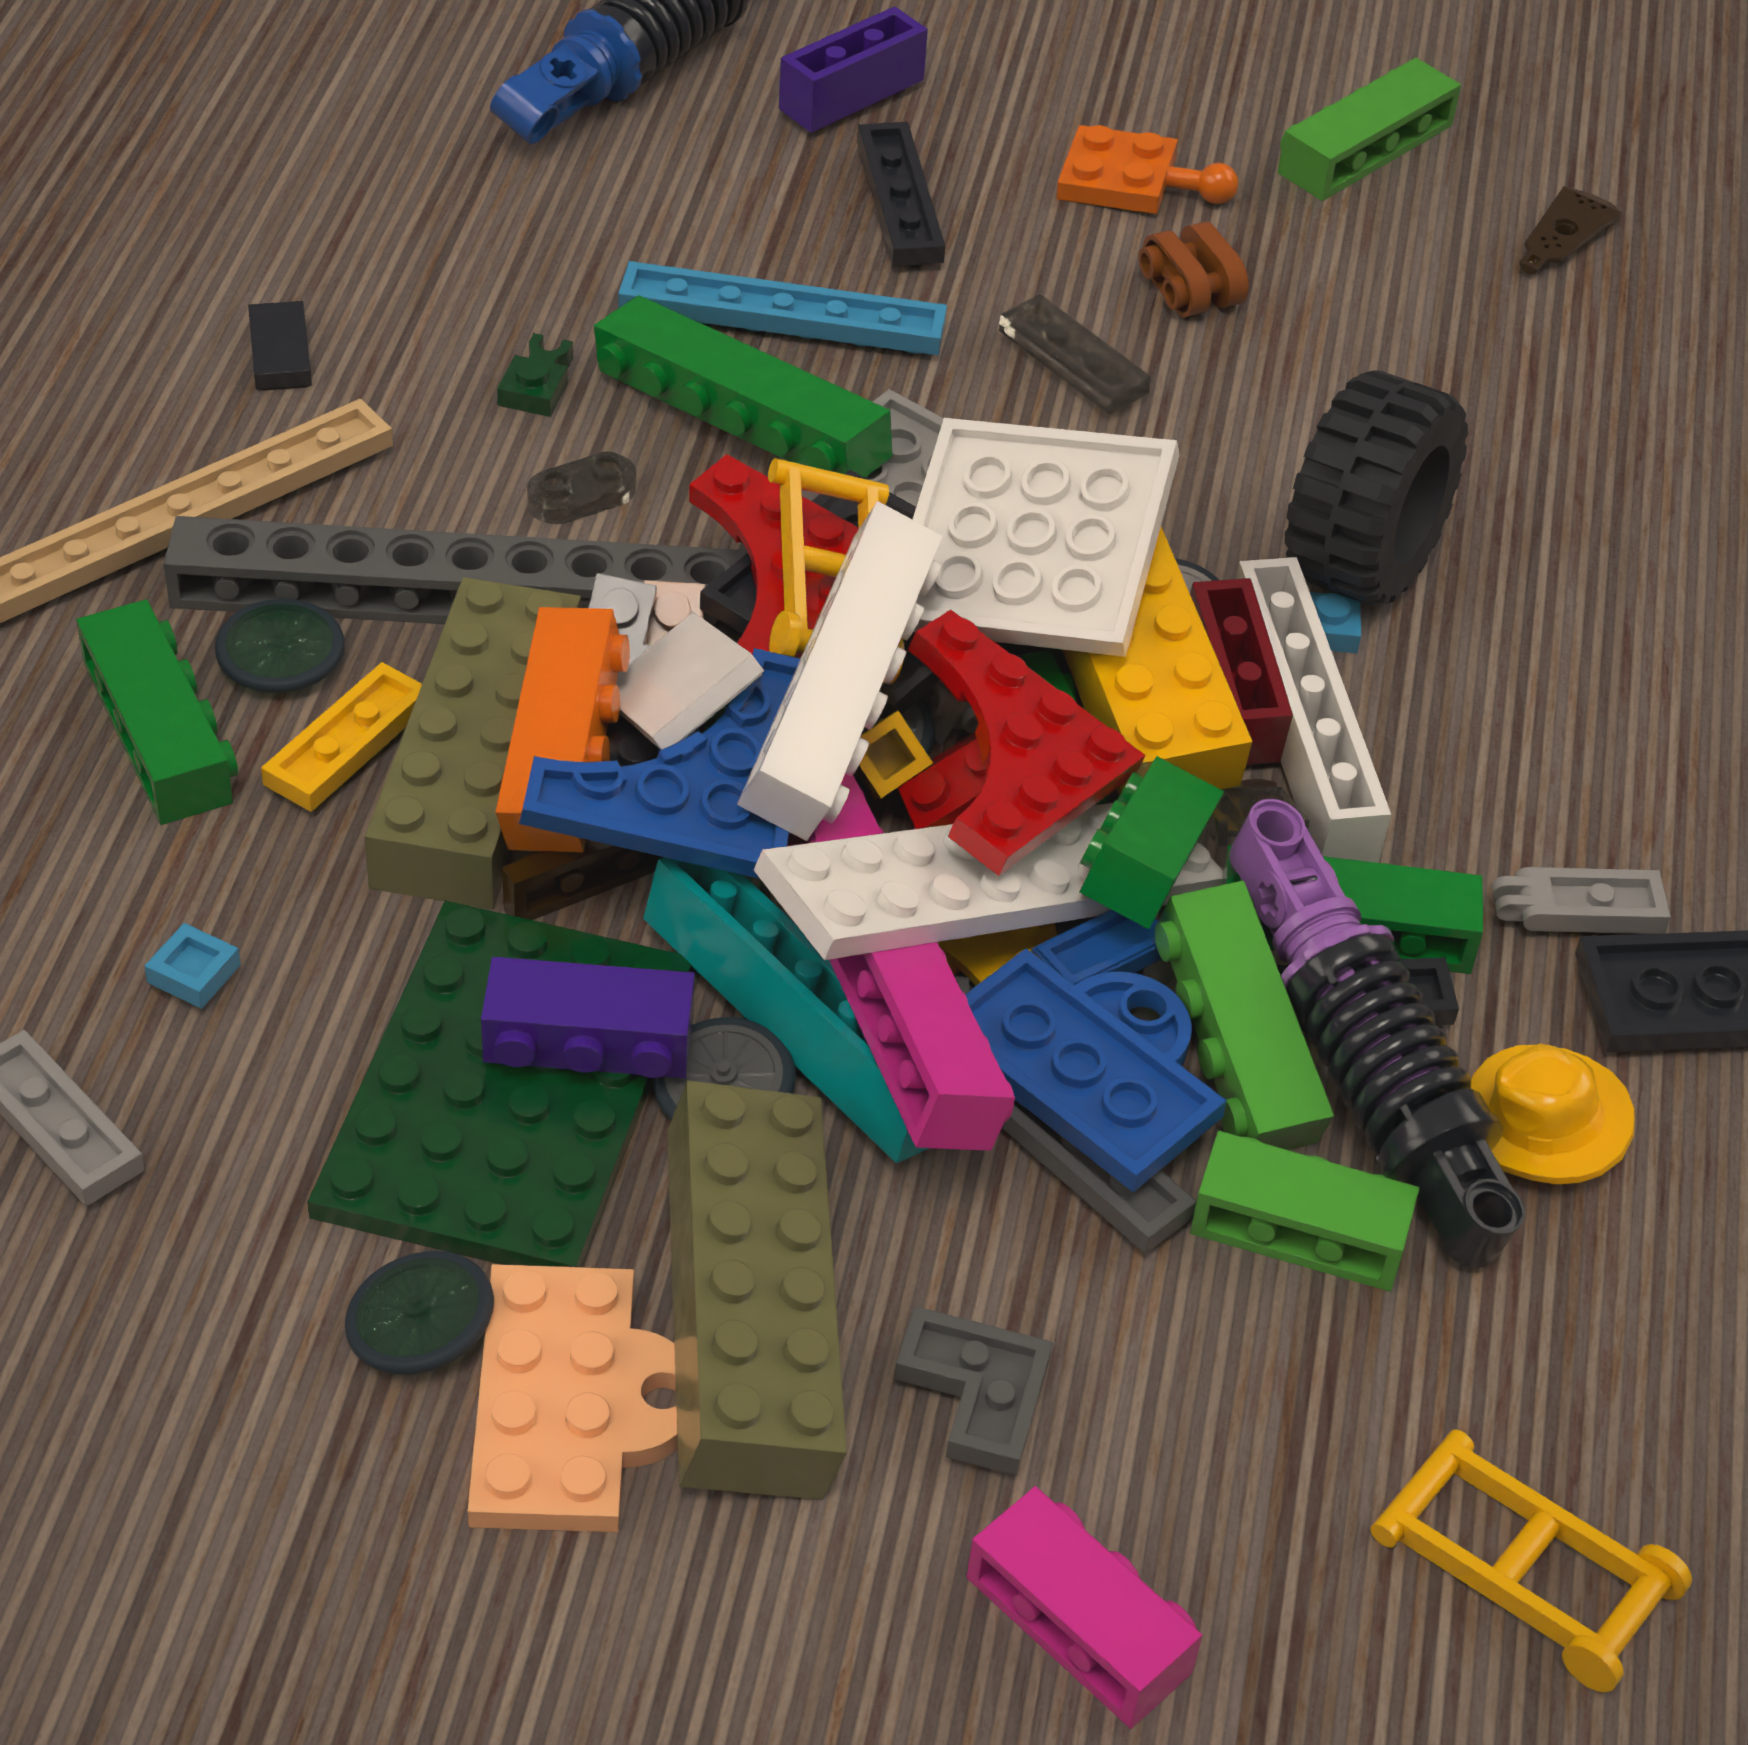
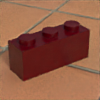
M1251 578L1193 582L1190 592L1191 598L1252 739L1246 765L1281 762L1293 714Z

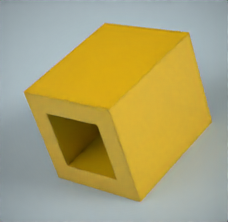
M896 711L874 724L871 730L867 729L861 733L860 737L868 741L869 745L855 773L874 800L883 798L929 767L933 762L900 712Z

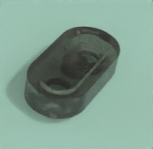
M606 451L535 474L528 482V510L534 518L541 522L564 524L624 505L636 493L635 465L625 456Z

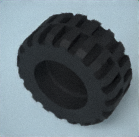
M1380 370L1369 371L1353 377L1346 383L1345 390L1339 391L1331 401V408L1322 415L1316 426L1317 432L1312 442L1309 441L1303 455L1305 460L1300 473L1296 475L1293 485L1295 491L1292 502L1289 503L1286 517L1289 524L1285 531V545L1288 547L1285 554L1287 558L1297 557L1306 582L1371 606L1394 602L1401 597L1402 592L1408 591L1413 585L1414 577L1417 573H1421L1427 564L1428 556L1432 548L1436 547L1441 536L1440 531L1445 519L1449 517L1453 506L1452 500L1455 490L1458 489L1462 473H1460L1461 466L1466 458L1467 446L1465 445V439L1468 436V424L1465 421L1466 413L1453 395Z

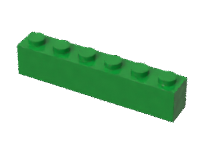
M638 295L593 325L597 351L596 357L600 372L787 461L841 474L852 470L865 478L893 457L891 413L889 409Z

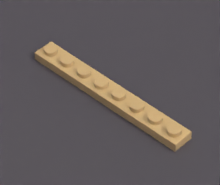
M360 398L0 557V623L168 548L176 516L220 519L237 517L392 447V428Z

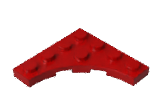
M726 454L689 484V502L718 522L736 543L742 542L752 561V574L756 586V603L751 619L737 644L753 654L754 648L770 652L769 644L773 624L777 616L782 611H785L780 485L769 482L766 475ZM802 496L804 545L847 554L859 527ZM805 571L807 629H814L836 579L835 577ZM796 652L794 657L801 659L803 653Z
M949 610L915 632L908 651L922 661L945 684L957 701L969 702L979 722L975 735L980 748L982 765L986 766V775L979 795L955 819L947 837L998 876L1126 782L1133 771L1137 773L1146 756L1127 742L1121 733L1107 727L1079 706L1069 694L1058 690L1027 667L1021 658L1010 654L979 631L977 626L968 619L960 617L954 611Z

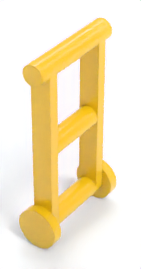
M774 458L769 467L768 480L771 483L780 485L785 611H782L777 616L773 624L769 649L773 653L794 657L796 652H804L813 631L807 629L805 571L836 578L846 554L804 545L801 490L857 502L858 526L860 528L877 501L886 505L889 497V486L884 483ZM901 638L898 647L904 650V641ZM903 662L890 684H892L897 679L901 671Z
M1451 1430L1371 1526L1372 1536L1380 1544L1389 1548L1394 1547L1398 1541L1402 1542L1564 1647L1562 1659L1574 1678L1592 1690L1598 1692L1612 1691L1624 1675V1669L1618 1656L1662 1598L1678 1600L1684 1596L1692 1584V1575L1689 1568L1675 1553L1659 1545H1644L1637 1554L1472 1452L1474 1450L1472 1439L1460 1430ZM1453 1474L1529 1520L1493 1566H1490L1417 1519ZM1554 1537L1632 1585L1596 1633L1518 1584Z

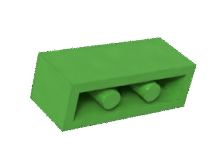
M1218 1130L1198 1193L1190 1234L1391 1292L1420 1187L1385 1178L1381 1174L1374 1175L1335 1164L1319 1156H1307L1262 1143L1255 1138L1240 1137Z

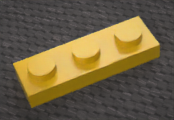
M381 662L261 767L263 785L312 812L406 728L422 683Z

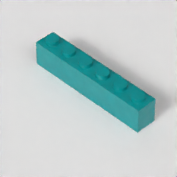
M666 857L658 859L643 919L747 1020L761 1024L779 1038L790 1052L794 1065L896 1164L929 1149L915 1147L830 961L824 960L795 922L744 875Z

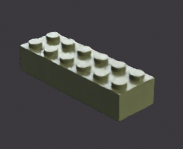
M467 577L462 578L364 836L369 889L439 901L446 900L494 910L503 883L502 867L509 864L514 851L508 850L495 812L539 607L581 608V596Z
M687 1080L667 1130L679 1487L823 1500L847 1454L821 1097Z

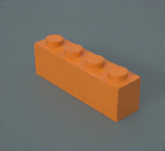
M539 607L495 812L508 850L584 852L586 839L521 825L519 821L534 756L575 762L610 761V742L606 734L608 724L616 723L619 718L620 692L616 683L618 673L627 672L630 659L628 636L619 634L613 609Z

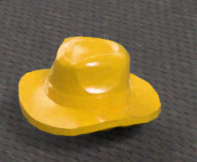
M1542 1043L1537 1045H1517L1488 1057L1471 1078V1089L1480 1092L1490 1112L1498 1117L1503 1126V1135L1497 1145L1491 1150L1503 1172L1532 1181L1550 1184L1581 1183L1602 1176L1619 1163L1634 1137L1635 1109L1627 1088L1611 1070L1585 1055Z

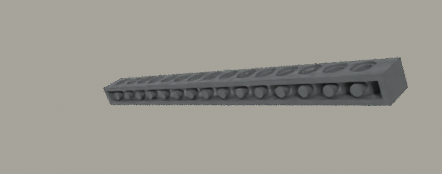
M176 516L164 561V571L170 608L237 612L244 607L265 600L295 599L319 606L333 618L445 624L463 577L581 596V608H589L597 573L644 583V580L705 584L706 587L748 552L747 550ZM704 612V620L734 642H738L743 634ZM995 642L1013 655L1052 650L1057 661H1066L1062 649Z

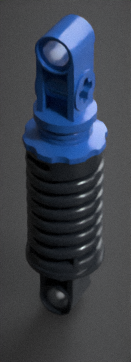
M602 0L590 9L580 11L576 14L575 19L567 22L564 38L553 46L551 53L546 54L540 61L521 74L514 75L505 81L495 93L490 104V111L529 144H535L544 138L550 130L571 118L574 113L584 106L596 105L605 98L616 102L628 98L629 93H634L640 85L684 56L688 51L698 46V44L723 27H728L737 22L744 15L748 0Z

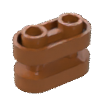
M1204 221L1185 226L1181 231L1180 239L1170 230L1151 234L1145 238L1143 248L1139 250L1138 254L1141 272L1145 278L1151 279L1164 296L1168 307L1175 310L1179 316L1186 318L1205 313L1210 307L1211 300L1217 307L1225 308L1241 304L1247 299L1249 283L1244 263L1212 223Z

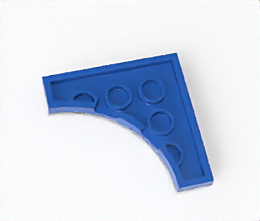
M754 648L752 655L763 668V675L732 699L726 706L724 714L704 733L701 734L697 731L686 739L659 750L656 759L620 767L617 760L575 762L534 756L519 824L760 879L754 872V868L763 849L786 847L789 832L740 807L737 803L800 659Z

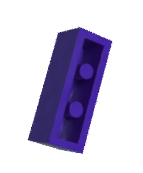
M894 6L781 57L779 110L812 133L923 81L928 29Z
M492 957L481 1016L483 1062L505 1064L511 1067L536 1066L572 1069L585 1073L599 1071L637 1074L648 1078H686L694 1016L695 973Z

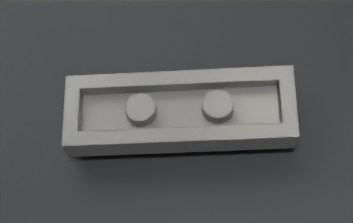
M25 1029L0 1043V1114L86 1207L145 1171L142 1153Z

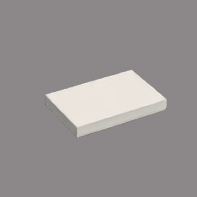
M692 612L630 663L627 672L618 673L616 685H618L620 692L619 714L662 750L688 737L763 675L762 672L764 670L750 652L695 612Z

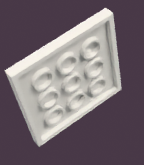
M944 418L913 517L914 521L943 536L933 559L942 564V567L928 594L925 597L918 595L916 603L923 606L924 611L913 632H916L947 611L952 610L960 617L974 623L979 631L995 642L1126 657L1180 456L1177 440Z

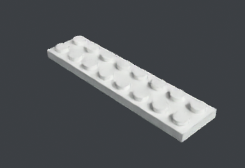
M1113 803L1092 806L1000 876L947 837L953 824L763 849L755 865L754 872L824 960L1095 917L1111 909L1079 893L1090 871L1089 868L1081 865L1080 861L1097 829L1101 828ZM1196 844L1163 905H1167L1170 896L1222 885L1223 870L1211 858L1209 851L1202 844Z

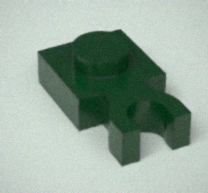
M533 333L529 340V358L514 355L497 388L498 406L551 417L568 384V367L573 360V341L563 339L558 349L547 351L544 350V335Z

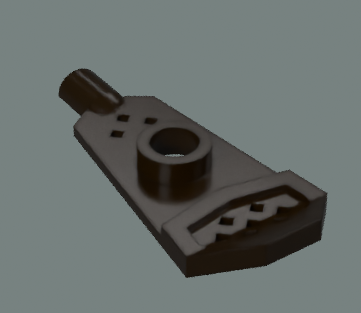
M1563 186L1525 241L1524 246L1529 252L1519 261L1521 270L1526 274L1532 275L1547 261L1562 262L1604 229L1608 230L1619 222L1622 212L1611 202L1598 196Z

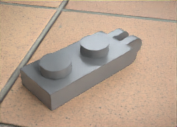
M1525 867L1518 870L1514 876L1498 877L1491 884L1493 897L1496 900L1497 917L1504 921H1523L1524 927L1530 931L1663 934L1666 932L1671 918L1660 870Z

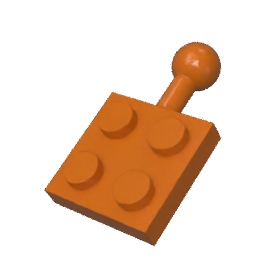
M1079 125L1057 182V200L1157 214L1166 187L1199 191L1200 195L1207 202L1223 204L1231 200L1238 190V177L1233 168L1224 163L1210 164L1202 171L1173 167L1177 157L1178 139L1161 137L1151 132L1139 134L1112 130L1102 125L1091 127Z

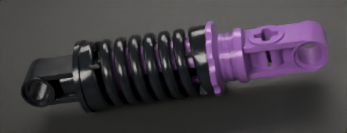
M1277 799L1261 800L1250 810L1230 848L1229 859L1241 880H1244L1247 890L1253 899L1258 916L1268 926L1273 935L1272 945L1282 961L1289 964L1282 973L1281 978L1299 1022L1306 1027L1307 1036L1310 1042L1317 1047L1322 1064L1329 1068L1333 1084L1341 1089L1342 1100L1352 1110L1354 1122L1358 1128L1365 1132V1139L1369 1149L1378 1155L1376 1159L1382 1171L1381 1175H1384L1385 1178L1420 1187L1417 1197L1439 1234L1445 1251L1451 1258L1471 1268L1488 1266L1497 1258L1522 1225L1525 1218V1208L1520 1196L1512 1188L1491 1151L1503 1135V1126L1498 1117L1490 1112L1480 1092L1471 1089L1469 1073L1459 1067V1056L1454 1049L1447 1046V1035L1442 1028L1435 1025V1014L1430 1007L1423 1004V994L1420 988L1409 982L1410 971L1406 965L1399 962L1402 959L1393 943L1395 939L1390 930L1383 925H1361V913L1351 898L1346 897L1343 893L1333 868L1323 858L1308 832L1301 814L1284 801Z

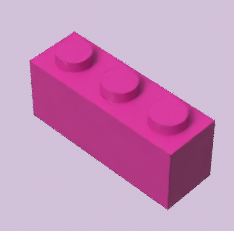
M1034 1486L972 1539L966 1578L1130 1729L1137 1725L1193 1673L1203 1635L1196 1629L1190 1615L1177 1603L1169 1600L1164 1601L1140 1579L1136 1568L1124 1555L1116 1551H1108L1085 1530L1082 1521L1070 1507L1061 1502L1054 1503L1037 1486Z

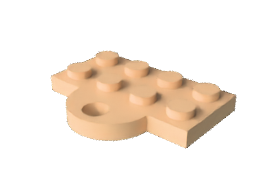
M492 1264L490 1283L494 1294V1307L490 1322L485 1330L468 1502L469 1528L619 1532L622 1468L641 1467L658 1462L678 1449L676 1406L669 1409H657L648 1405L643 1399L650 1391L659 1388H667L676 1392L674 1342L650 1331L631 1329L634 1269Z

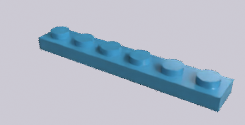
M632 261L628 262L618 293V308L640 295L701 324L744 328L754 332L766 331L795 335L805 339L831 340L851 343L856 346L896 349L913 354L939 355L947 313V305Z

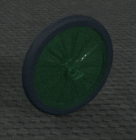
M271 599L251 604L229 617L217 634L215 655L223 672L239 685L260 692L286 693L310 687L331 674L342 658L345 643L343 632L338 622L319 606L295 599Z
M424 1251L400 1257L372 1273L354 1293L345 1316V1333L348 1344L362 1362L385 1373L410 1375L443 1367L466 1353L485 1332L493 1313V1289L485 1272L476 1263L459 1254L445 1251Z

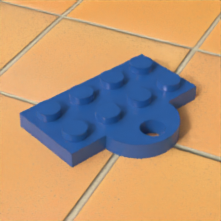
M1025 948L965 994L968 1005L983 1035L987 1037L991 1051L1001 1071L1013 1089L1015 1100L1132 1192H1135L1223 1118L1227 1100L1182 1067L1187 1057L1191 1038L1189 1013L1181 999L1171 989L1155 979L1131 972H1106L1088 977L1074 985ZM1136 1007H1147L1158 1012L1161 1017L1156 1020L1145 1021L1134 1017L1129 1010Z

